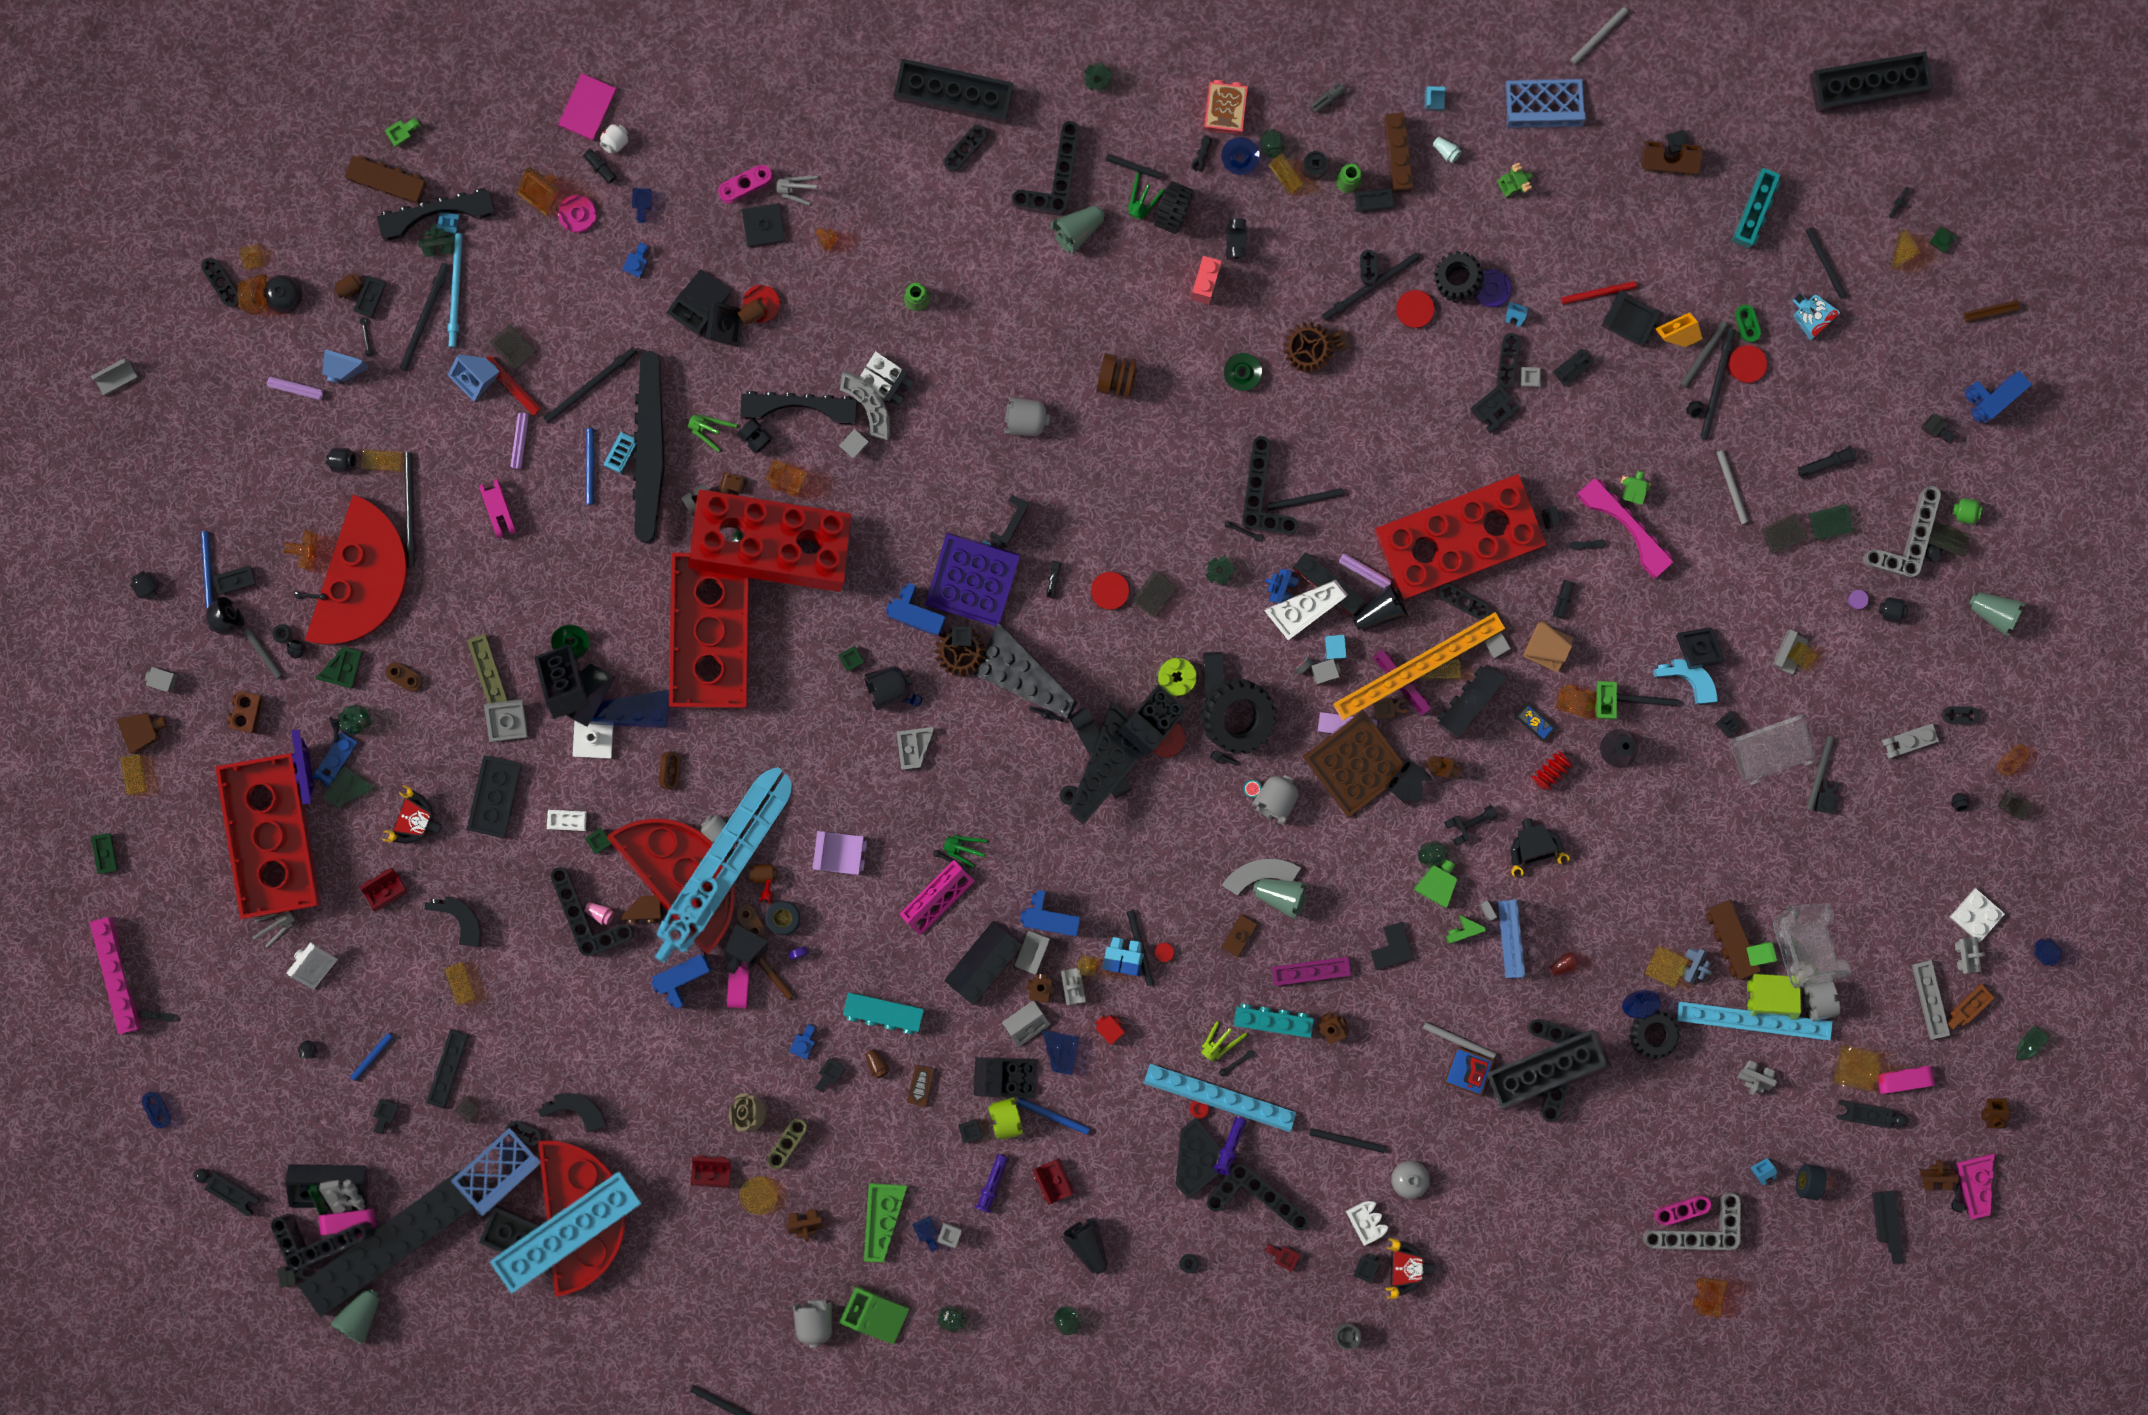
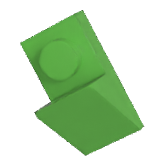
M1597 681L1596 704L1594 706L1597 719H1617V682Z
M1458 915L1463 930L1460 931V928L1448 931L1449 935L1445 937L1447 943H1452L1486 930L1485 927Z
M1763 942L1747 947L1751 966L1777 961L1772 942Z

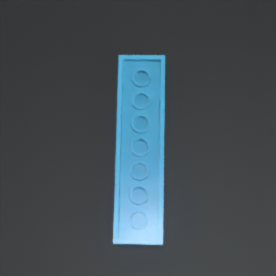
M619 1171L489 1262L512 1294L633 1210L641 1202Z

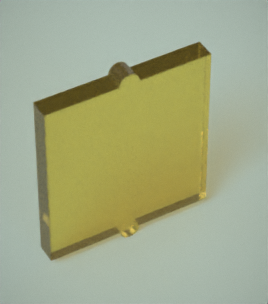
M1658 946L1653 957L1649 959L1650 963L1644 974L1675 989L1681 976H1684L1683 971L1689 960Z

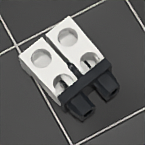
M875 351L866 366L867 369L863 370L860 378L869 383L882 400L900 406L905 396L897 392L900 386L910 390L914 381L907 376L906 371Z

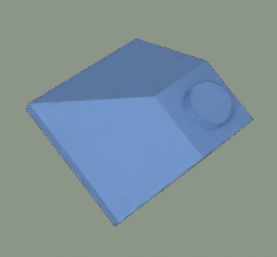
M325 349L322 374L327 377V381L337 384L338 381L345 382L369 367L363 360Z
M459 354L448 376L475 402L495 381L499 371L487 358Z

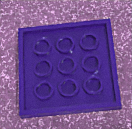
M947 532L925 605L996 627L1001 621L1020 554Z

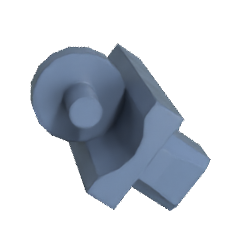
M1689 948L1685 958L1693 961L1691 968L1681 965L1677 973L1692 985L1696 977L1703 980L1705 974L1711 976L1712 972L1708 970L1710 962L1705 961L1703 965L1707 953L1701 949L1698 951Z

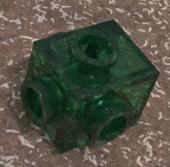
M1099 59L1094 65L1090 64L1083 72L1085 74L1083 77L1086 81L1084 84L1093 91L1095 89L1098 92L1101 89L1105 90L1111 82L1109 79L1113 76V72Z
M1224 555L1220 559L1215 557L1207 563L1209 567L1206 568L1207 573L1205 576L1211 584L1213 582L1216 585L1221 583L1223 586L1231 580L1230 576L1236 570ZM1216 569H1221L1222 573L1218 574Z
M357 704L344 708L343 712L337 715L342 731L353 735L360 734L364 728L372 724L366 707Z

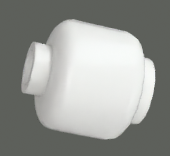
M610 125L600 135V145L608 153H618L628 143L627 130L621 125Z

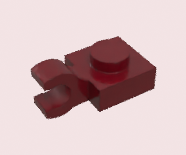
M1267 1244L1264 1250L1276 1257L1275 1264L1290 1272L1293 1271L1301 1256L1284 1245L1279 1250Z

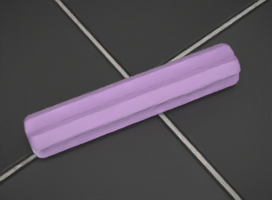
M269 377L267 381V386L270 388L321 400L324 394L322 389L274 377Z
M522 412L518 413L511 467L514 469L522 468L529 415Z
M1347 554L1341 556L1339 563L1382 588L1391 585L1392 581Z

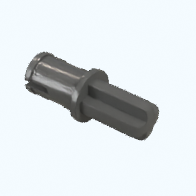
M1338 82L1327 92L1324 91L1323 96L1310 105L1311 109L1317 113L1328 104L1332 105L1334 100L1346 92L1345 88Z

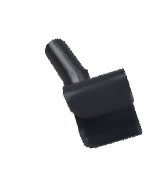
M338 715L339 718L336 721H333L332 716L329 717L334 731V742H339V728L343 725L340 715Z
M1218 750L1213 751L1210 755V758L1217 763L1221 759L1233 765L1238 763V761L1227 757Z
M1959 1184L1956 1185L1955 1198L1951 1204V1209L1958 1213L1962 1212L1965 1204L1959 1201L1961 1185Z

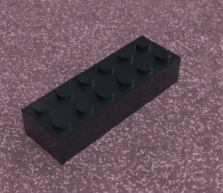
M1926 51L1814 70L1810 74L1816 112L1927 94L1933 89Z
M901 59L894 91V100L1006 124L1014 83Z
M1592 1029L1490 1071L1487 1075L1500 1109L1507 1111L1610 1069L1612 1066L1599 1032Z

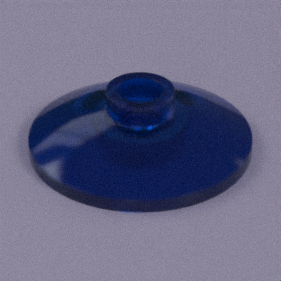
M1233 138L1222 149V163L1229 172L1235 175L1248 174L1258 164L1259 150L1255 143L1248 138ZM1238 154H1241L1244 158L1243 160L1239 161L1237 160L1236 156Z
M1638 990L1629 994L1623 1000L1622 1009L1631 1018H1645L1651 1016L1659 1009L1661 1005L1660 997L1657 993L1650 990Z

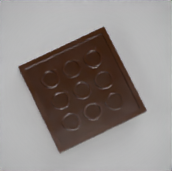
M1364 710L1302 756L1348 818L1387 789L1386 785L1404 764Z

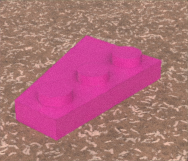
M1993 1153L1956 1162L1971 1220L1991 1214V1185L1995 1155Z

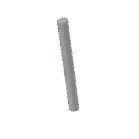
M1623 7L1570 61L1576 65L1629 11Z
M1724 450L1718 451L1716 453L1741 524L1747 523L1749 521Z
M1425 1022L1423 1026L1424 1030L1492 1060L1495 1058L1496 1053L1428 1022Z

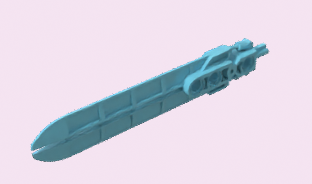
M779 767L764 772L755 780L671 906L665 921L661 922L657 936L664 943L655 955L658 961L665 963L673 949L684 953L694 943L693 940L702 932L787 803L791 793L792 782L786 774L773 792L770 791L782 772ZM769 795V799L756 816L754 814L765 796ZM753 818L754 821L743 838H738L750 819ZM738 842V846L726 863L723 862L734 843ZM721 865L723 868L716 877V879L712 878L718 867ZM710 884L712 891L705 892L702 885ZM699 900L702 907L694 908L692 901ZM671 915H677L680 920L673 921L667 930ZM689 925L694 926L696 932L691 938L688 937L686 939L690 932ZM673 931L678 932L680 939L673 940L670 933Z

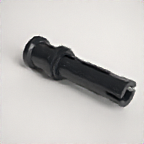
M1849 445L1847 449L1839 452L1833 451L1830 456L1797 467L1800 478L1803 479L1834 466L1839 468L1842 464L1850 461L1855 462L1857 459L1852 446Z

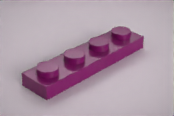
M1380 650L1372 657L1386 674L1399 667L1392 662L1393 658L1386 651ZM1413 682L1399 689L1421 716L1431 709L1429 701L1417 692V687Z
M1348 956L1272 967L1274 986L1351 976Z

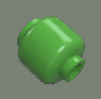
M1962 498L1959 504L1955 503L1953 515H1957V521L1960 523L1975 524L1981 519L1983 506H1980L1977 500Z

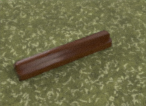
M2018 300L1968 311L1964 313L1965 322H1972L2020 310V304Z

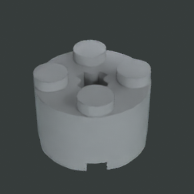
M1831 979L1803 984L1806 995L1803 997L1805 1008L1810 1009L1809 1016L1812 1022L1840 1015L1839 1001H1836L1835 996L1838 994Z

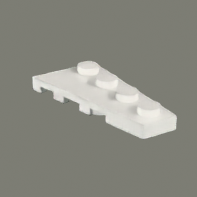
M1334 580L1283 601L1281 604L1278 603L1266 608L1264 611L1287 640H1289L1339 603L1348 594Z

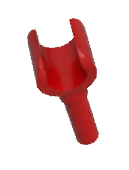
M767 879L766 888L762 891L761 903L763 900H768V904H771L773 892L770 891V879Z

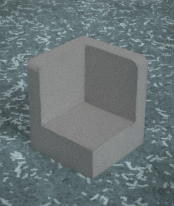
M854 429L839 447L850 457L855 458L862 449L869 445V442Z
M944 1222L937 1242L956 1248L962 1228Z

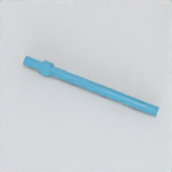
M461 233L455 234L451 311L447 330L449 332L448 347L456 348L457 333H459L458 306L463 236Z

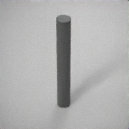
M250 628L245 630L243 633L275 678L278 679L283 676Z

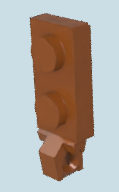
M1980 983L1950 1013L1952 1017L1947 1021L1948 1027L1954 1029L1958 1024L1961 1026L1968 1024L1995 997Z

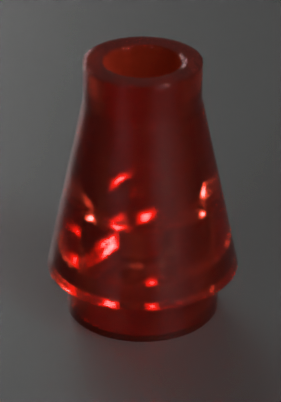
M1569 952L1562 955L1549 968L1553 975L1557 976L1576 969L1575 967L1579 963L1573 953Z

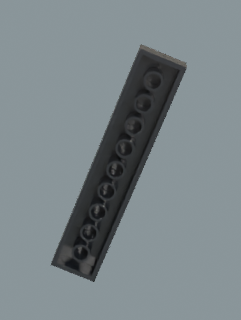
M460 1170L376 1229L370 1238L358 1242L298 1285L320 1318L474 1208L451 1182L461 1172ZM465 1176L457 1180L462 1187H470V1183ZM472 1190V1198L478 1204L481 1199L475 1190Z

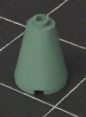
M1091 206L1053 220L1051 222V230L1056 231L1057 235L1054 237L1066 252L1071 251L1070 254H1073L1104 222L1105 214L1100 207Z
M1979 592L1978 595L1974 594L1969 603L1972 605L1971 610L2008 638L2011 635L2008 633L2009 629L2014 630L2023 612L2020 609L2021 605L2024 607L2026 605L2023 601Z
M1261 878L1260 881H1256L1253 892H1255V896L1288 917L1297 920L1296 914L1300 915L1307 898L1304 890L1309 888V884Z
M370 1288L368 1291L363 1290L332 1321L330 1326L363 1345L380 1299L377 1298L379 1294Z

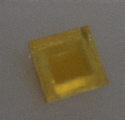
M258 244L239 249L245 270L263 266Z
M1797 642L1787 657L1806 671L1817 655L1807 645Z

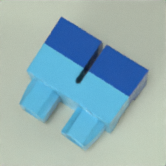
M1113 937L1110 947L1106 948L1102 969L1141 977V964L1144 954L1141 953L1142 942L1130 940L1129 951L1123 950L1124 939Z

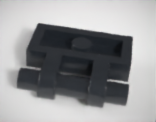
M1500 384L1470 408L1481 423L1487 419L1490 421L1491 424L1486 427L1490 434L1495 430H1499L1505 421L1515 417V413L1520 409L1516 404L1509 408L1506 403L1512 398ZM1501 408L1504 413L1496 419L1493 414Z

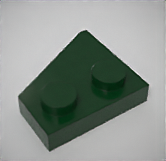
M342 647L324 670L316 676V680L353 689L363 652Z

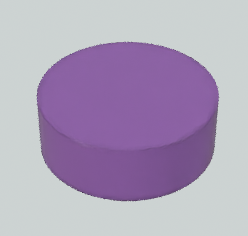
M1862 590L1853 591L1848 597V603L1853 609H1862L1868 604V595Z

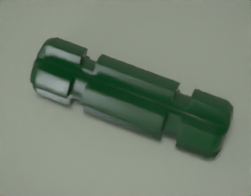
M311 1185L308 1192L318 1214L327 1215L329 1208L319 1186Z

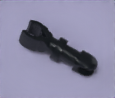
M1208 135L1202 138L1201 148L1197 151L1198 157L1192 163L1191 167L1194 171H1197L1198 165H1200L1199 171L1203 172L1205 169V158L1208 157L1209 153L1207 151L1212 144V138Z
M1052 561L1051 575L1048 577L1049 586L1046 590L1047 598H1049L1050 591H1052V599L1056 595V584L1059 582L1058 575L1061 562Z

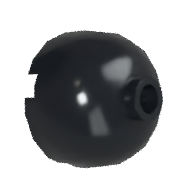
M287 275L272 277L263 288L265 303L271 310L277 313L287 314L292 312L302 301L303 292L300 284L294 278Z
M220 596L208 606L206 611L208 628L224 636L236 633L244 625V618L240 610L237 608L235 612L231 605L233 602L227 597Z

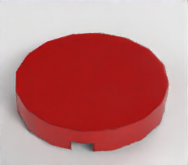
M756 285L745 293L743 306L756 299L757 302L761 300L767 309L764 311L766 315L757 320V323L769 322L778 315L780 299L773 288L765 285Z
M1411 290L1404 293L1396 306V314L1399 321L1409 328H1421L1427 325L1434 313L1432 299L1425 292L1419 290Z
M1744 345L1738 347L1731 354L1728 368L1730 374L1739 382L1752 383L1764 375L1767 369V360L1765 354L1759 348L1753 345Z
M1105 572L1097 576L1093 581L1091 594L1096 605L1102 609L1114 610L1126 602L1129 587L1125 578L1120 574Z
M1178 723L1174 725L1153 753L1167 758L1173 757L1181 751L1185 743V734Z

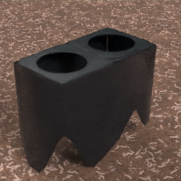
M1408 758L1388 782L1386 788L1406 805L1403 800L1420 801L1423 791L1422 780L1431 781L1432 777Z

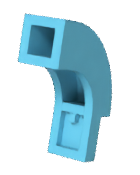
M1674 659L1672 660V667H1670V664L1658 665V669L1653 670L1654 678L1680 676L1689 681L1694 690L1695 704L1717 702V693L1713 680L1702 667L1688 669L1685 660Z

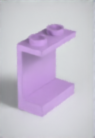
M817 831L813 869L860 875V871H864L865 860L861 859L862 852H866L867 841H864V836Z

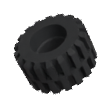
M1171 181L1161 200L1154 220V226L1177 234L1181 229L1194 195L1193 189Z
M1456 251L1455 255L1450 252L1448 253L1449 257L1443 256L1441 258L1442 262L1437 263L1434 279L1441 295L1446 297L1448 301L1451 302L1453 300L1454 303H1459V300H1461L1462 303H1467L1466 299L1473 300V295L1478 296L1480 293L1479 289L1483 288V271L1479 261L1473 255L1469 256L1468 252L1461 254L1460 251ZM1464 269L1470 272L1469 279L1462 285H1453L1448 282L1450 275L1456 270Z
M1645 1011V1013L1639 1014L1638 1018L1633 1020L1632 1027L1630 1026L1631 1035H1629V1038L1632 1040L1631 1044L1644 1057L1652 1059L1668 1057L1670 1053L1675 1051V1047L1679 1045V1038L1681 1039V1034H1679L1680 1027L1677 1026V1021L1670 1014L1663 1011ZM1652 1023H1658L1665 1029V1039L1658 1046H1652L1645 1040V1030Z

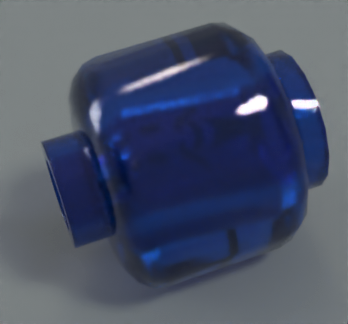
M2040 938L2033 945L2035 947L2033 955L2044 966H2054L2062 958V948L2052 938H2046L2045 940Z

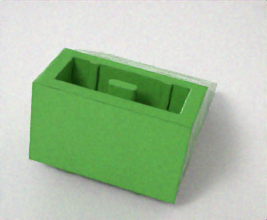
M856 1285L840 1323L894 1345L909 1308Z

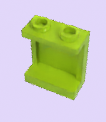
M1753 974L1751 980H1748L1747 991L1750 992V999H1748L1747 1007L1748 1010H1751V1016L1755 1017L1757 1013L1789 1015V1019L1797 1020L1801 1014L1800 977Z

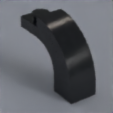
M446 896L444 904L439 899H431V902H425L424 910L447 912L457 919L460 925L459 945L481 947V924L470 906L459 899Z
M577 1093L554 1095L556 1103L553 1104L551 1100L541 1104L542 1108L538 1109L540 1117L561 1109L575 1111L582 1118L587 1133L607 1125L604 1114L598 1105L590 1098Z

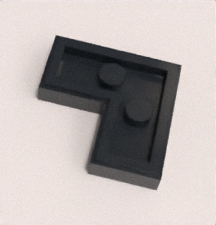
M1402 922L1383 927L1388 946L1370 951L1375 969L1413 959Z

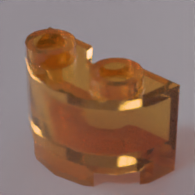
M267 274L249 277L238 283V307L242 311H246L251 315L267 311V301L262 293L263 288L267 284Z
M773 459L765 480L770 483L769 487L778 491L780 488L787 490L786 494L796 498L800 494L808 472Z
M1566 684V687H1560L1554 709L1591 720L1596 703V692L1587 689L1584 692L1578 691L1577 686Z
M1708 1277L1697 1279L1696 1289L1699 1290L1698 1297L1694 1296L1693 1308H1697L1698 1315L1721 1318L1723 1296L1727 1285L1726 1280Z

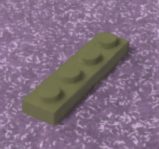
M486 634L468 639L469 649L487 703L508 701Z

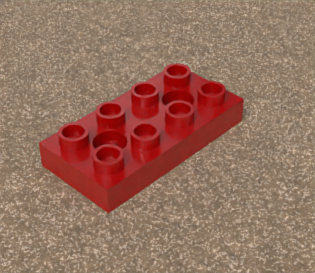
M1519 474L1374 529L1401 601L1546 546ZM1496 512L1506 518L1507 527L1503 535H1491L1485 530L1483 524L1488 513ZM1424 539L1435 545L1436 552L1432 562L1423 563L1414 558L1412 551L1416 544L1415 541Z
M699 489L695 505L688 568L841 592L845 577L851 514ZM728 527L735 528L740 531L743 539L738 542L727 541L720 531ZM800 540L813 541L818 546L819 552L806 554L801 551L797 542Z
M671 553L669 707L748 709L750 578L688 568L689 553ZM708 580H714L723 588L722 597L713 605H706L698 597L699 588ZM705 657H714L722 666L721 674L711 682H705L697 674V666Z
M292 753L215 766L240 919L321 906L305 806L302 802L300 784H297L295 772H298L297 764L294 765ZM261 785H265L264 787L270 789L273 794L272 804L264 811H259L251 803L253 790ZM273 861L281 864L286 871L285 880L277 887L269 885L263 877L265 867Z

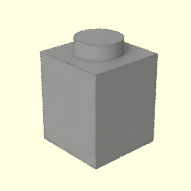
M1334 659L1310 667L1316 685L1339 678L1338 674L1341 673L1338 662H1334Z
M151 667V670L147 671L145 681H147V686L172 693L178 675Z

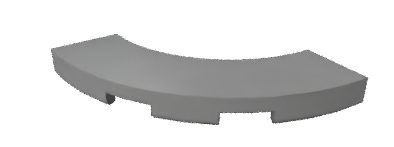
M844 371L842 373L840 391L848 393L863 404L870 423V435L888 440L890 438V420L880 395L865 380L853 373Z
M1279 859L1256 860L1236 869L1226 878L1222 886L1238 896L1247 885L1261 878L1293 881L1301 868L1293 863Z

